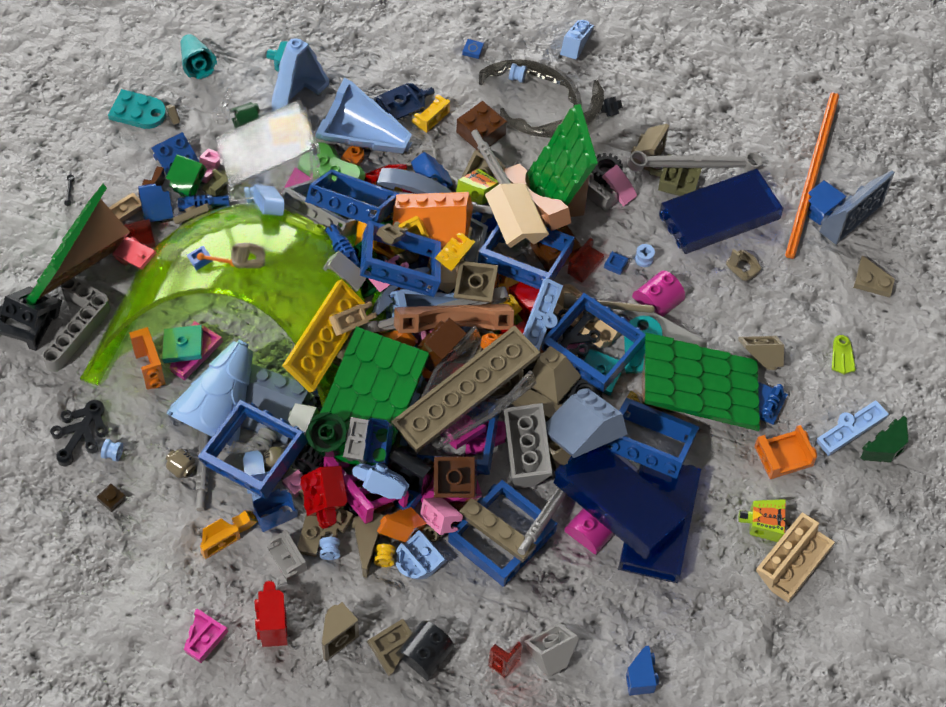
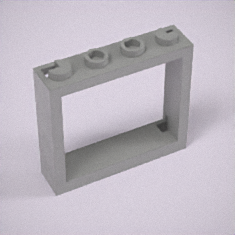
M317 178L284 188L281 195L284 199V209L293 214L298 213L312 220L315 224L324 225L326 228L329 227L331 231L333 230L330 225L335 224L341 235L345 237L357 233V220L352 218L345 220L327 209L305 202L309 186ZM371 210V213H370V214L375 215L377 212L374 211V210Z

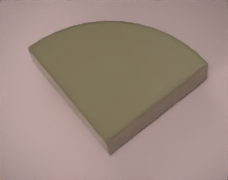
M171 104L165 106L174 125L180 123L176 107Z

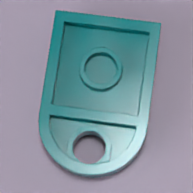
M121 89L108 114L109 120L131 126L152 129L164 122L166 109L163 102L157 98ZM155 113L161 114V115L158 116V117H153V116H152V115L155 114Z
M638 316L629 321L634 327H638L640 322L645 321L649 326L646 330L640 331L644 334L646 332L663 336L660 324L650 316ZM624 336L626 353L634 342ZM645 344L625 366L626 374L642 373Z

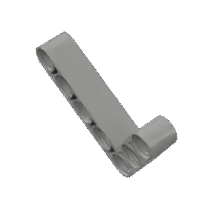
M75 277L60 286L63 296L82 308L43 352L46 368L51 372H57L64 367L110 312L107 295Z

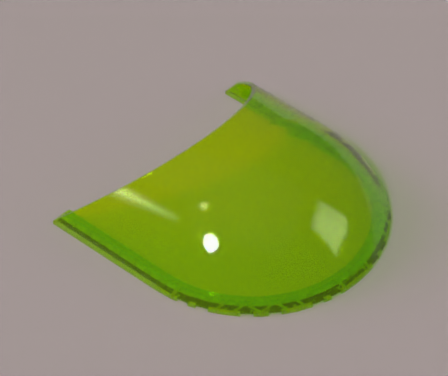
M255 202L224 206L194 217L169 233L153 249L156 251V254L142 270L138 269L80 380L99 386L134 320L159 304L193 294H220L235 297L252 304L269 315L296 345L335 283L342 279L333 270L327 269L325 271L323 269L329 257L336 253L332 247V240L328 234L325 236L317 235L286 222L287 214H293L284 209L283 216L262 214ZM356 236L346 237L352 247L355 246ZM252 243L264 248L265 266L261 268H236L229 263L212 261L196 271L187 254L204 245L210 256L231 260L233 245ZM249 254L248 260L256 259L254 254ZM359 288L355 293L364 301ZM382 291L374 293L371 303L376 302ZM333 362L317 386L322 407L339 369V366H336Z

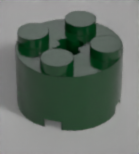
M249 102L230 109V114L234 113L235 116L232 118L236 133L238 137H243L242 143L264 135L266 125L263 120H260L258 115L260 109L257 103Z
M323 412L311 419L306 430V437L317 453L324 457H334L344 452L349 428L338 415ZM327 432H331L330 437L327 438Z

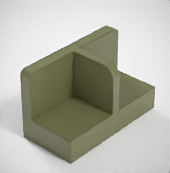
M238 166L232 169L226 167L221 172L213 169V178L202 187V191L212 195V197L226 195L241 182V169Z

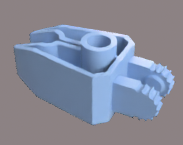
M258 450L245 453L243 457L244 473L262 482L269 473V471L265 472L262 454ZM247 489L248 494L252 493L253 501L261 498V496Z
M360 463L352 469V474L364 481L362 486L373 494H379L388 499H402L409 488V484L403 476L390 470L382 463H376L373 466Z

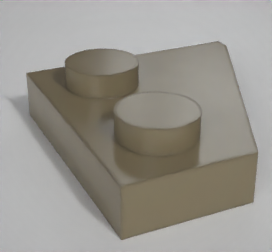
M861 256L853 288L890 298L895 279L865 256Z
M401 619L367 641L388 676L394 672L400 661V658L395 653L412 634L404 619Z

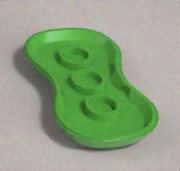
M317 142L309 146L298 160V168L313 178L318 179L332 169L354 178L365 180V172L360 166L345 162L339 157L333 146L323 142ZM332 175V180L336 181L337 176Z

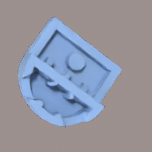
M418 530L405 544L401 543L396 551L397 562L395 563L403 575L420 580L430 577L447 560L426 535Z

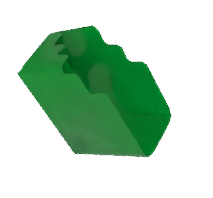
M177 154L166 176V179L170 180L169 187L173 188L174 192L179 193L183 197L195 196L207 168L202 163Z

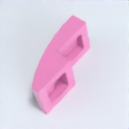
M207 149L200 156L199 163H202L207 168L202 182L207 183L212 178V170L218 169L224 154Z
M615 165L602 176L614 190L613 192L618 194L617 200L623 207L637 197L632 184L618 165Z

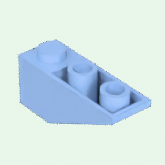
M578 20L564 36L560 55L576 60L580 56L594 25L586 20Z

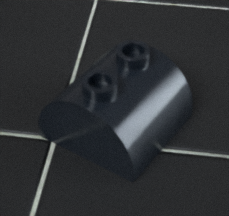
M398 447L389 457L388 468L403 476L409 484V490L419 492L422 496L433 479L434 462L429 458L422 460L417 457V452L412 448L405 450L402 447Z
M422 621L395 654L428 681L452 652L454 643L439 627L431 622Z

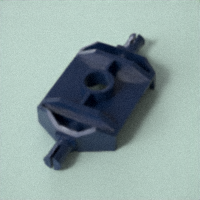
M406 83L374 97V101L386 113L391 114L398 120L422 109V112L425 111V98L435 92L432 87L422 90V88L419 89L414 83ZM400 99L403 102L398 103L395 100Z

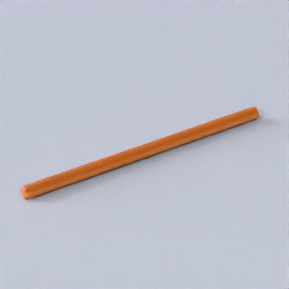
M832 92L828 100L785 254L790 259H794L810 204L809 199L811 196L808 192L814 188L839 100L838 93Z

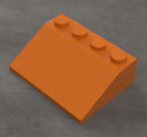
M469 192L396 195L393 209V225L395 222L401 224L418 216L422 220L429 238L441 242V250L451 238L462 243V239L458 238L457 234L463 233L467 237L469 234L473 212Z

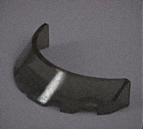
M514 59L491 64L479 71V85H483L487 77L501 76L506 70L511 69L512 63H516L518 66H527L526 73L567 87L569 90L568 100L574 105L581 104L582 107L581 96L575 83L564 72L550 64L536 60Z
M598 80L593 82L591 103L588 110L583 113L587 126L597 117L603 105L604 90ZM504 108L500 109V116L507 121L508 128L532 136L552 137L558 125L562 124L564 120L533 127L522 118H511Z

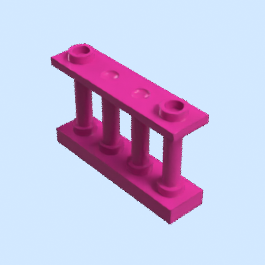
M324 457L323 467L342 466L347 501L365 524L373 520V513L376 508L397 500L403 508L407 507L408 490L402 499L381 497L371 502L365 497V495L371 492L367 491L364 487H357L354 483L360 479L353 474H347L343 470L352 466L351 464L336 461L334 457Z

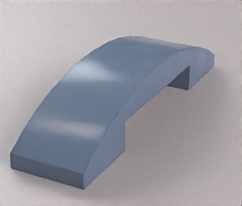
M382 168L377 181V185L394 190L396 186L417 194L451 193L448 188L431 178L402 169Z
M421 267L413 270L426 274L430 269L428 267ZM389 285L379 295L373 306L372 313H376L378 316L393 302L389 295L398 288L397 286Z

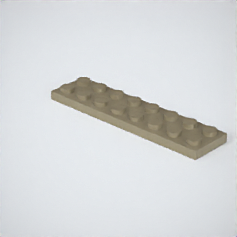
M514 325L392 420L391 424L418 453L540 357L541 353Z

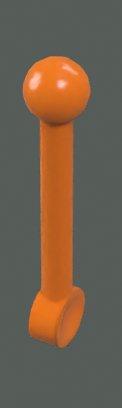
M203 253L197 254L198 260L206 259L223 263H229L231 266L235 267L232 264V259L229 260L218 257L206 256Z

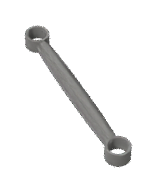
M634 151L627 160V166L634 172H640L646 166L667 168L743 167L747 172L753 173L762 164V158L756 152H749L745 157L702 155L646 156L641 151ZM632 158L640 160L642 164L635 163ZM748 159L753 160L756 165H752Z
M506 287L494 289L491 304H499L509 299ZM458 299L438 304L437 306L483 305L490 303ZM394 317L379 322L370 321L359 326L376 334L396 329L394 327Z

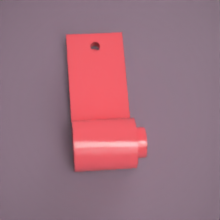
M126 237L112 255L123 265L127 266L130 263L142 270L154 257L156 251L141 244L134 237Z

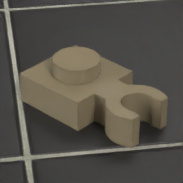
M395 222L393 226L388 223L379 228L377 235L385 243L393 245L405 236L408 228L398 227L399 222Z
M343 508L337 509L335 525L325 528L321 533L322 538L328 534H333L332 537L338 538L337 533L339 531L345 533L354 518V514Z

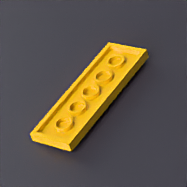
M342 279L335 283L282 365L308 392H313L352 332L350 330L336 336L329 317L359 304H365Z

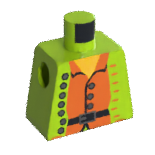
M476 169L458 179L456 192H469L472 202L484 205L488 202L485 194L498 186L499 183L484 171Z
M755 500L750 511H739L738 522L750 524V535L778 542L785 534L786 500Z

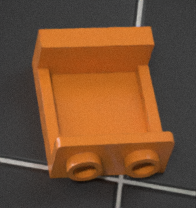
M145 327L129 332L136 359L148 356L150 362L149 365L141 367L146 389H156L165 385L162 366L149 328Z
M801 425L796 426L793 432L766 439L765 435L759 436L754 446L770 479L813 467L817 458L816 449L811 446L808 433L803 430Z

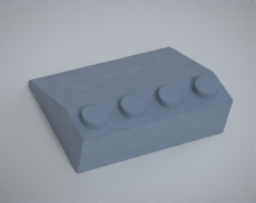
M890 171L870 181L865 186H860L855 195H850L842 206L838 205L830 216L826 215L822 219L820 233L837 245L883 205L895 172Z
M252 364L250 382L246 392V403H253L259 410H267L273 417L277 419L283 418L288 423L289 412L293 409L295 403L309 405L312 393L308 392L298 381ZM248 416L241 424L242 428L258 433L260 428H267L277 435L276 441L286 445L290 438Z
M589 388L581 389L576 394L570 396L545 423L547 436L573 458L628 435L623 414Z

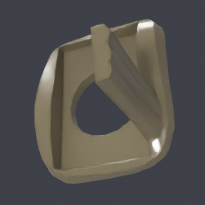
M252 243L235 244L231 249L232 264L236 268H261L265 266L264 248ZM249 254H254L256 259L248 260Z
M733 249L731 257L726 261L727 267L743 281L750 280L761 270V266L756 258L745 250L737 252ZM739 261L748 262L751 267L750 270L743 272L738 268Z

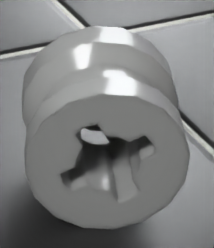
M260 428L258 437H255L253 440V445L257 449L266 452L272 448L271 444L276 441L277 435L267 428Z

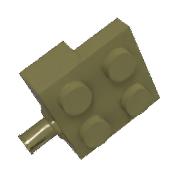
M651 167L650 175L660 177L659 191L693 199L702 168L663 167L660 170Z

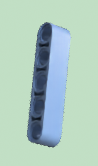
M255 185L253 199L262 214L283 216L284 199L274 186Z

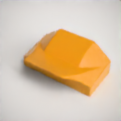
M220 518L203 528L200 550L205 560L241 539L237 526L231 525Z

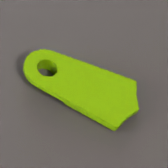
M298 213L287 214L286 222L317 235H327L324 225L315 224L312 220Z
M838 335L833 341L831 369L843 375L855 372L856 368L850 339L844 335Z

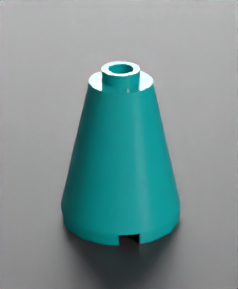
M192 34L183 36L180 41L182 68L185 74L190 78L196 77V79L208 77L213 73L215 64L217 65L215 54L196 36Z

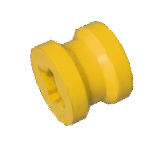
M390 544L376 545L375 552L377 556L374 557V564L380 567L393 566V555L396 548Z

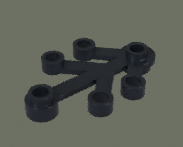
M584 309L583 317L570 331L568 327L563 333V340L560 345L567 348L570 344L597 343L600 340V333L597 330H591L589 334H578L587 323H593L598 318L588 314V311ZM560 310L558 319L560 320L562 318L561 315L566 314L568 310ZM595 334V335H597L598 337H597V338H592L591 336ZM579 344L577 348L567 349L574 355L581 357L588 355V346L586 344ZM581 348L586 349L585 352H580L579 350Z
M91 400L83 409L73 412L70 410L61 412L60 416L64 423H71L73 419L80 417L84 418L81 422L62 428L60 426H53L50 433L54 439H60L64 435L74 433L66 447L59 450L56 454L59 465L66 467L72 464L74 460L72 452L83 435L86 441V451L90 454L97 452L98 445L93 439L89 425L94 419L96 435L100 438L107 436L108 429L103 424L101 418L105 410L101 401ZM101 429H104V430H105V431L102 432V433H99V432H98V431L101 430ZM90 445H95L94 448H89Z

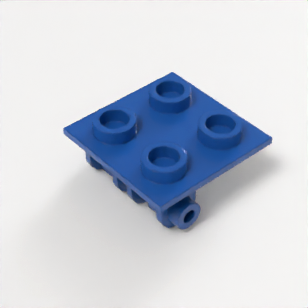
M183 132L151 147L154 152V159L158 160L161 166L164 167L166 175L177 154L199 162Z
M758 382L760 420L774 425L788 394L784 393V387L781 384H777L772 388Z

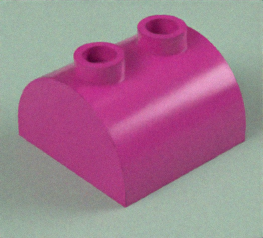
M660 271L632 294V297L639 304L654 306V312L664 317L685 300V291L673 274L668 271Z
M591 499L565 527L564 532L596 555L620 529L621 522L617 514L608 505L600 500Z

